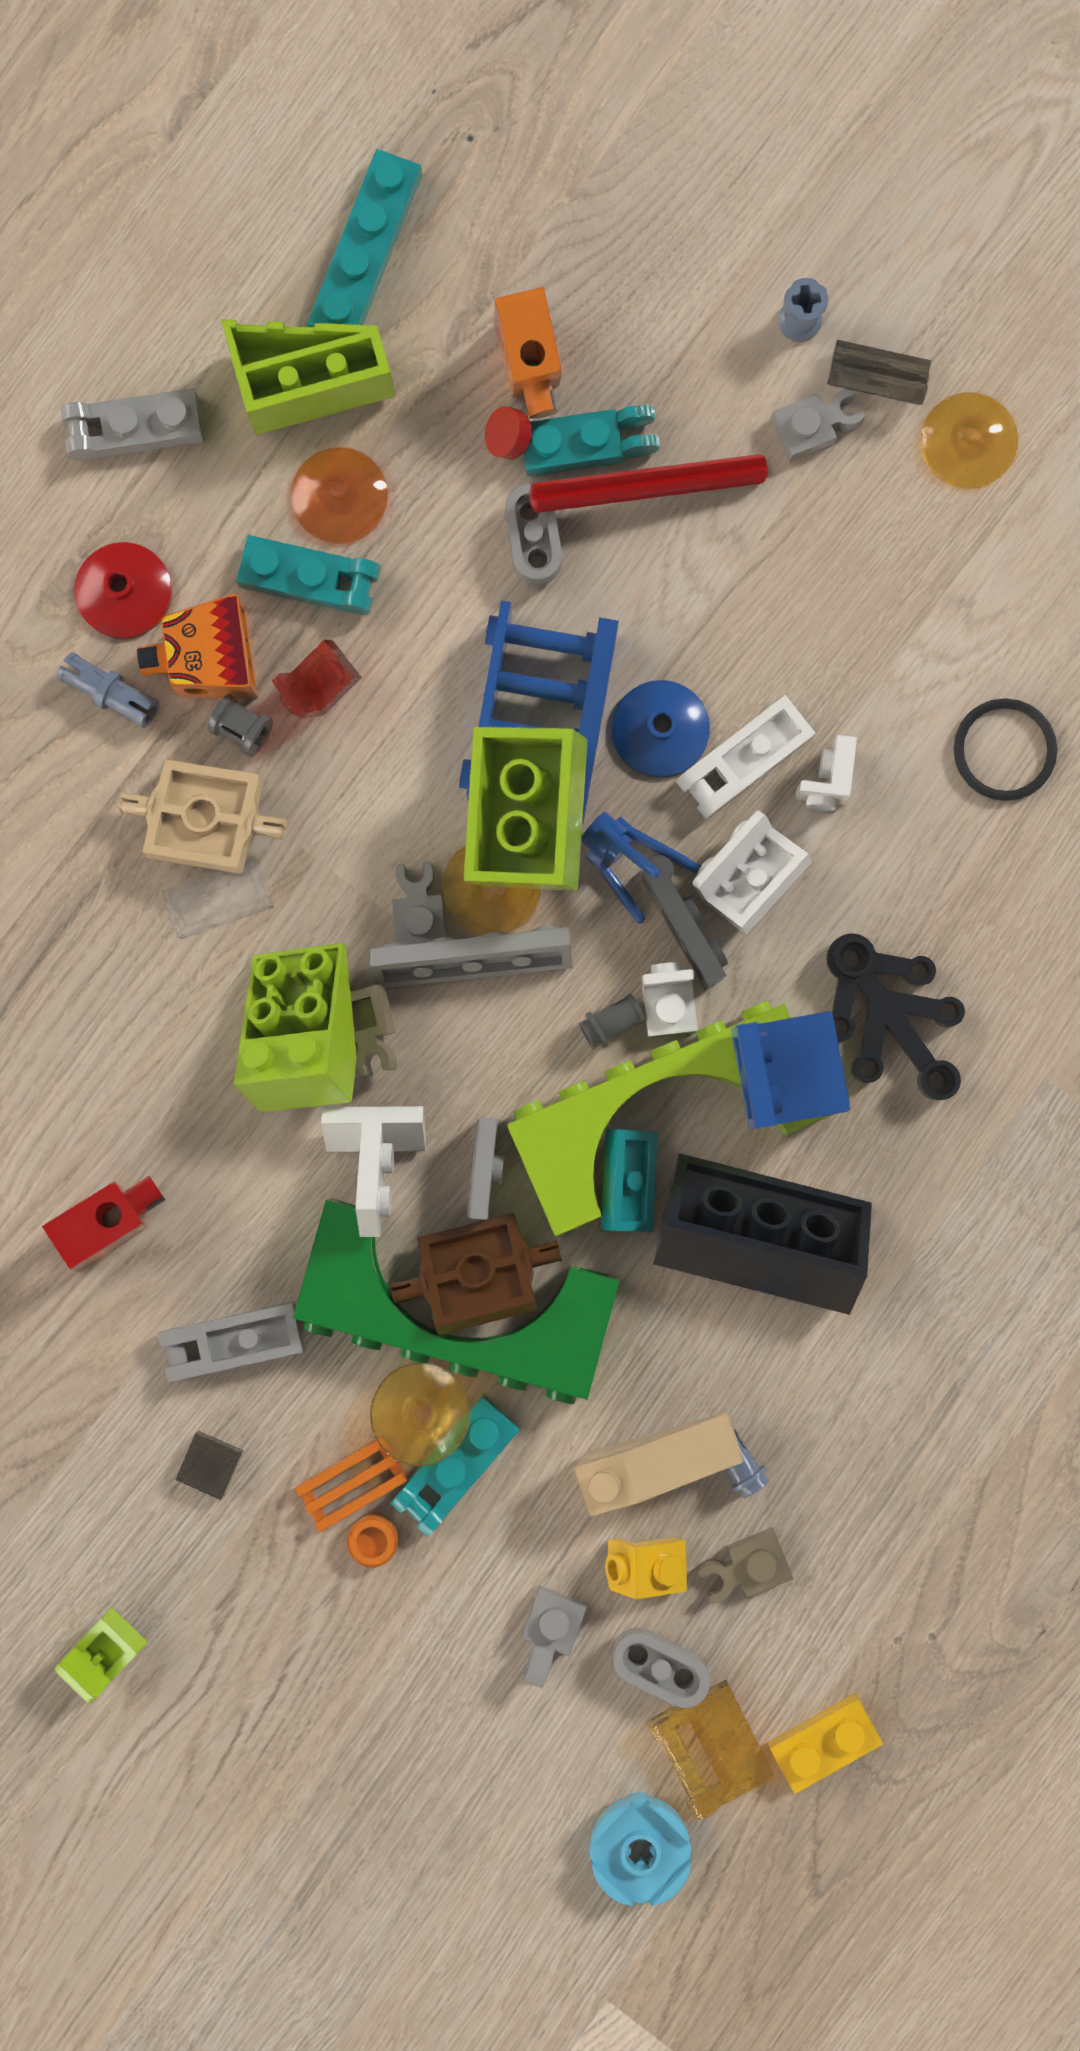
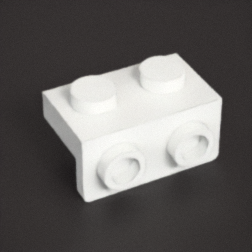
M758 810L749 820L741 822L734 829L729 842L715 857H710L701 865L697 877L693 880V886L707 906L747 935L807 869L812 860L807 852L772 828L767 816Z

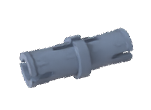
M71 652L65 657L63 661L79 670L80 674L76 675L60 665L57 675L58 680L66 682L93 697V703L100 708L106 710L110 707L142 728L147 727L151 723L153 718L136 709V706L140 705L156 714L159 707L157 699L151 698L125 684L123 676L114 671L106 673L79 657L75 652Z

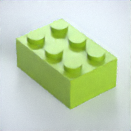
M473 727L464 881L480 887L578 891L587 739L576 730L568 728Z

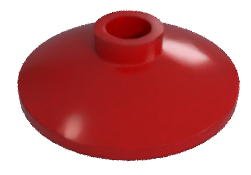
M117 542L105 545L87 557L77 573L74 595L80 614L93 629L108 637L129 639L151 631L161 622V618L166 615L171 603L172 582L164 563L151 550L135 543ZM118 578H125L127 580L125 589L121 592H113L111 590L112 583Z

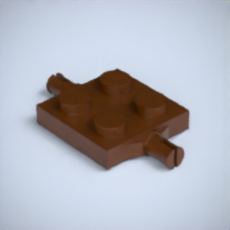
M513 1212L418 1237L421 1255L419 1277L390 1283L395 1305L425 1297L431 1307L434 1325L440 1336L538 1310L532 1287L533 1268L558 1261L562 1262V1257L557 1240L528 1248L520 1236L517 1220Z

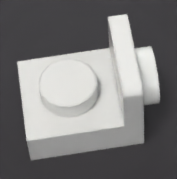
M837 735L831 745V749L823 748L819 778L827 779V783L801 781L796 789L795 799L807 801L806 807L822 811L836 810V805H844L851 794L857 737Z
M680 962L660 963L651 965V974H645L641 977L647 1037L698 1031L692 985L694 980L693 969L681 970Z

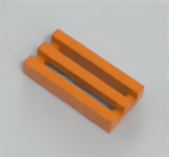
M382 1435L301 1482L294 1489L305 1502L304 1507L308 1514L313 1516L315 1526L320 1533L407 1482L408 1477L386 1438ZM381 1452L384 1459L317 1498L313 1494L312 1490L374 1453ZM390 1468L393 1476L325 1515L322 1507Z

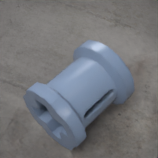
M801 278L794 281L792 286L787 289L778 322L781 332L792 341L804 342L817 335L822 324V314L828 306L829 297L824 286L820 285L813 278Z

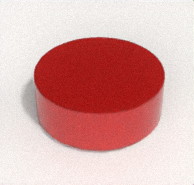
M499 407L491 414L486 424L485 443L488 451L494 456L514 460L525 452L531 438V423L525 412L515 408Z

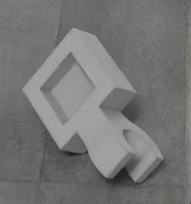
M542 1586L538 1587L522 1631V1639L534 1643L523 1673L525 1675L523 1681L543 1688L554 1652L570 1656L587 1608L586 1603Z

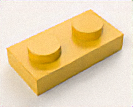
M856 1693L767 1742L794 1794L883 1745Z

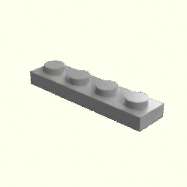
M540 926L529 932L510 934L493 931L481 937L464 939L440 937L432 942L419 944L392 942L384 945L382 948L369 949L370 967L375 985H385V988L572 968L569 927Z

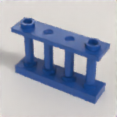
M501 600L499 615L489 616L485 645H491L493 648L478 727L542 728L494 719L498 691L574 704V709L583 710L580 728L570 727V729L576 730L587 739L582 819L584 824L619 621L599 617L597 632H587L586 636L511 624V602ZM507 643L583 656L582 661L591 663L588 681L579 679L578 684L504 672L502 669ZM464 759L459 788L467 789L466 796L469 803L471 760Z

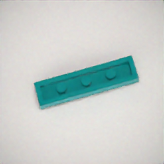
M376 148L308 319V327H314L315 323L364 324L421 180V164Z

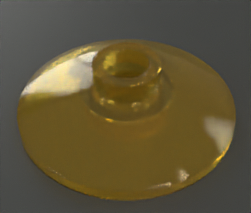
M974 392L958 393L939 402L928 414L921 431V451L929 469L943 482L958 488H980L998 480L1011 466L1018 448L1017 427L1009 411L994 398ZM965 429H976L980 432L981 439H970L966 435Z
M412 1363L392 1371L376 1389L370 1408L372 1431L380 1447L393 1459L411 1466L432 1465L449 1457L464 1440L470 1421L469 1401L464 1388L450 1372L434 1364ZM422 1404L428 1405L432 1410L431 1420L426 1424L421 1423L417 1418V1409Z

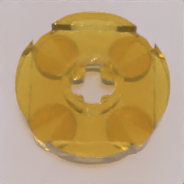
M466 845L459 849L449 860L442 879L444 902L455 921L466 931L478 936L493 931L511 933L525 925L537 909L541 889L506 888L503 896L494 894L490 901L482 898L484 890L480 886L464 881Z

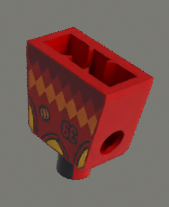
M150 1175L126 1191L117 1182H113L47 1222L42 1228L68 1268L73 1271L82 1272L145 1230L147 1225L141 1216L166 1200ZM113 1207H118L121 1211L120 1222L107 1228L104 1224L105 1213Z

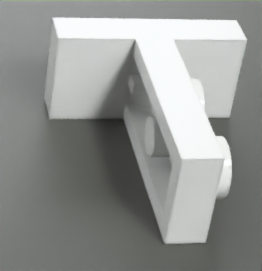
M423 1106L322 1107L321 1126L326 1152H359L355 1208L360 1237H380L382 1217L391 1216V1186H384V1174L393 1173L394 1151H425L426 1130Z

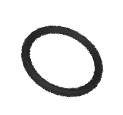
M1003 698L980 704L966 715L955 735L953 750L959 773L972 789L991 799L1009 801L1029 796L1045 784L1055 767L1058 748L1052 726L1039 710L1023 701ZM1004 708L1020 711L1032 718L1041 728L1047 745L1046 761L1036 779L1027 786L1008 791L993 789L976 779L969 770L964 754L965 737L975 720L987 712Z

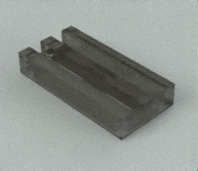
M837 339L832 354L827 384L923 405L928 389L927 383L930 375L931 360Z

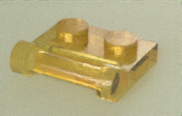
M727 1679L710 1687L707 1696L698 1705L691 1708L673 1706L656 1715L647 1723L653 1739L661 1742L689 1798L686 1805L694 1820H702L709 1817L720 1806L775 1778L773 1770ZM691 1723L719 1779V1782L707 1788L678 1732L680 1727Z

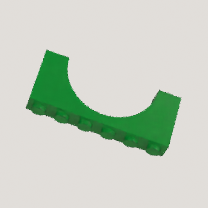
M332 1198L325 1200L293 1314V1319L304 1321L303 1330L327 1337H332L334 1330L353 1335L351 1343L373 1350H380L382 1343L401 1348V1357L419 1363L429 1364L430 1357L450 1362L448 1368L450 1371L465 1376L477 1377L479 1370L499 1375L498 1384L516 1390L526 1391L528 1384L546 1388V1397L567 1404H575L576 1397L588 1400L619 1285L618 1277L570 1264L566 1277L554 1298L539 1314L525 1324L511 1331L488 1337H460L450 1334L439 1336L435 1329L413 1317L400 1303L395 1305L392 1293L379 1266L376 1252V1237H360L356 1205Z

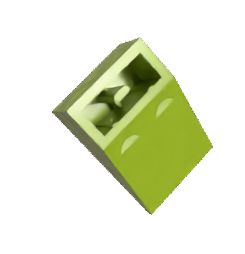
M344 943L253 955L233 1085L259 1112L352 1102L357 1057L347 948Z

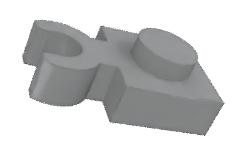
M848 388L839 391L833 397L832 402L823 406L819 394H815L773 411L771 420L789 463L834 445L837 439L835 429L842 432H851L861 426L865 418L863 412L848 416L840 408L853 401L855 396L853 389Z
M429 861L423 862L424 876L418 882L407 880L404 864L397 865L396 879L400 887L406 891V898L392 899L396 942L419 944L432 942L440 937H446L443 897L441 894L428 896V889L434 882V870Z

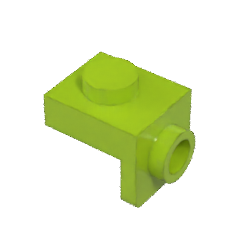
M111 1607L55 1667V1671L87 1703H93L111 1681L143 1649L148 1641Z

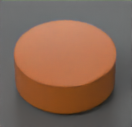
M368 1513L358 1518L352 1525L347 1537V1547L351 1557L360 1565L371 1568L386 1564L395 1554L399 1542L396 1525L389 1517L380 1513Z

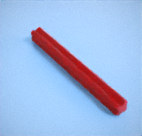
M755 454L536 482L530 486L529 500L533 512L542 513L749 486L765 482V479L768 477V467L765 456Z

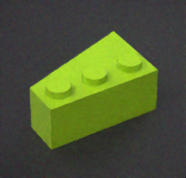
M221 319L245 409L256 435L396 397L378 326L315 323L314 327L284 326V323L281 321H267V325L238 324L233 319Z

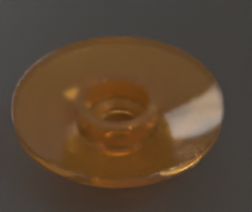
M334 447L315 453L301 465L293 479L291 502L296 518L308 533L325 542L344 544L367 536L377 527L386 511L388 490L382 471L370 457L355 449ZM340 482L346 485V490L341 495L334 496L329 493V488L334 483Z

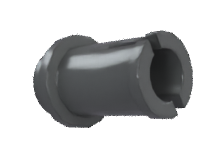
M628 994L622 1000L594 1015L591 1012L586 1013V1019L580 1022L579 1026L592 1049L600 1045L605 1049L609 1046L607 1041L640 1023L646 1022V1019L633 995Z

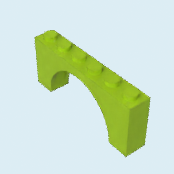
M766 1000L742 1011L741 1014L744 1021L736 1025L752 1022L760 1024L791 1017L785 1003L772 1008L769 1001ZM723 1020L696 1031L695 1033L699 1041L680 1048L677 1040L650 1051L653 1061L635 1068L632 1060L626 1061L604 1071L607 1081L589 1088L586 1080H583L558 1091L562 1101L543 1108L541 1101L537 1100L513 1111L516 1121L507 1124V1127L555 1237L602 1216L594 1191L593 1173L596 1150L609 1120L618 1108L633 1094L652 1083L680 1076L713 1078L741 1089L730 1030L736 1025L726 1029ZM832 1115L777 1124L776 1126L781 1135H788Z

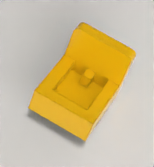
M668 1537L632 1543L620 1538L609 1539L608 1557L605 1562L609 1589L635 1600L687 1592L686 1540Z

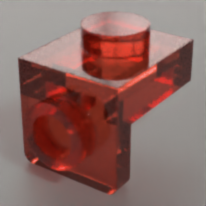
M331 639L323 640L291 673H279L272 680V683L280 692L279 698L284 707L292 714L304 719L324 716L362 677Z

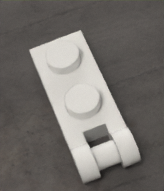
M784 695L683 773L676 780V783L684 793L690 792L700 804L697 810L705 820H708L811 740L816 733L787 696ZM713 771H716L725 782V785L716 792L713 791L705 780Z

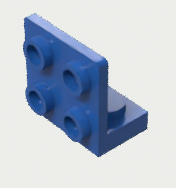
M821 1012L760 1024L757 1022L736 1025L730 1029L749 1129L775 1126L777 1124L844 1113L850 1110L836 1029L831 1012Z

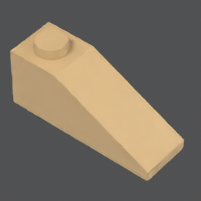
M723 1412L587 1452L574 1466V1470L589 1516L592 1517L643 1502L743 1463L744 1459L728 1412Z

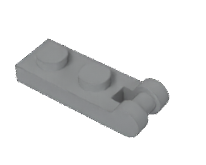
M194 388L92 404L71 402L61 407L62 423L69 430V438L65 440L67 457L71 460L84 461L204 442L198 395ZM101 425L102 436H89L88 427Z
M295 1301L157 1332L160 1348L166 1347L169 1365L164 1368L167 1382L303 1353L305 1346L299 1320L293 1319L296 1307ZM197 1340L200 1359L189 1360L185 1342Z

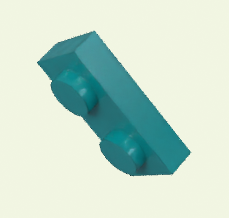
M606 1129L601 1230L653 1232L658 1132Z

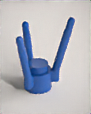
M605 811L592 822L581 837V842L590 849L585 858L600 871L634 920L642 924L645 921L644 915L605 860L608 858L612 863H615L624 855L650 876L657 878L660 875V870L631 847L633 842L631 839L696 874L701 865L635 829L622 817L615 820Z

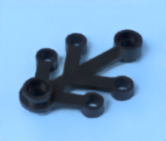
M850 933L838 937L829 946L826 955L828 969L837 978L832 1007L833 1019L840 1018L847 1024L846 1034L842 1037L837 1036L838 1043L851 1038L855 1031V1023L850 1015L857 985L869 1001L860 1055L853 1060L851 1065V1072L854 1078L861 1083H871L877 1081L882 1076L884 1066L880 1058L885 1029L887 1027L919 1072L917 1086L920 1092L926 1098L936 1101L953 1097L961 1084V1076L958 1069L948 1061L936 1060L904 1014L930 1018L939 1026L952 1027L963 1020L965 1015L964 1005L955 997H945L939 1000L886 990L875 974L901 976L905 978L908 984L914 987H922L932 982L935 978L936 967L934 962L925 956L909 959L876 953L873 944L866 937L859 934ZM846 950H852L858 954L859 963L857 967L849 968L843 963L842 956ZM914 963H922L926 966L928 974L925 980H917L913 977L911 969ZM944 1003H950L956 1009V1016L952 1021L944 1020L940 1014V1008ZM863 1059H870L874 1062L876 1070L872 1077H865L860 1073L859 1065ZM934 1071L941 1073L944 1077V1085L940 1090L932 1089L928 1083V1078Z

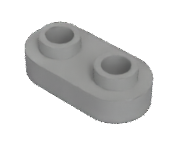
M523 484L509 494L505 504L514 569L517 575L526 583L544 585L556 578L562 566V550L555 511L542 512L534 520H525L521 513L525 509L531 508L529 489L532 484ZM535 555H541L547 562L543 567L535 568L529 564L530 558Z
M643 1628L628 1629L616 1639L612 1651L613 1664L617 1674L627 1683L679 1708L694 1707L707 1696L710 1688L709 1673L704 1661L695 1653ZM635 1646H641L646 1649L647 1654L644 1659L634 1661L628 1656L630 1649ZM680 1669H687L692 1672V1678L689 1682L681 1684L674 1680L675 1673Z

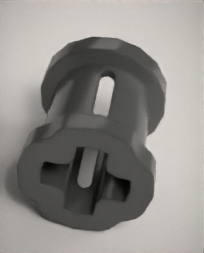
M227 694L219 701L212 712L207 729L215 736L222 734L243 746V753L252 757L265 744L273 726V719L265 714L260 717L238 705L236 697Z

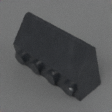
M679 1153L660 1225L653 1264L850 1315L868 1273L872 1203Z

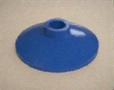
M667 680L646 682L629 691L617 706L612 723L614 745L623 761L635 771L657 778L675 776L691 768L704 753L710 734L708 714L698 696L687 687ZM658 717H665L670 721L671 729L664 733L658 732L653 727V721Z

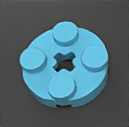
M631 1793L627 1798L620 1799L608 1806L596 1820L589 1842L592 1869L597 1883L609 1897L621 1904L634 1906L633 1902L641 1904L650 1902L651 1906L662 1904L679 1892L689 1876L692 1849L684 1820L669 1804L660 1799L652 1798L646 1793ZM635 1840L640 1842L643 1840L649 1841L651 1843L649 1850L652 1858L648 1861L642 1857H638L635 1861L629 1858L632 1852L630 1844Z

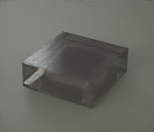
M197 1431L175 1480L222 1500L244 1450L206 1433Z

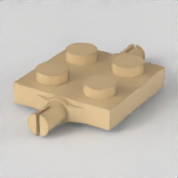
M167 759L164 760L159 783L150 797L122 792L120 795L122 801L118 803L120 813L146 816L148 829L142 853L147 858L238 874L243 873L248 847L255 835L283 840L286 835L284 831L287 830V820L285 818L259 815L258 805L264 783L260 774Z

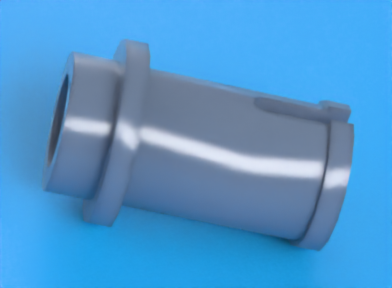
M734 1429L744 1461L725 1469V1471L734 1483L731 1487L733 1492L739 1491L743 1498H747L769 1482L764 1474L767 1468L765 1465L759 1467L739 1437L737 1430Z

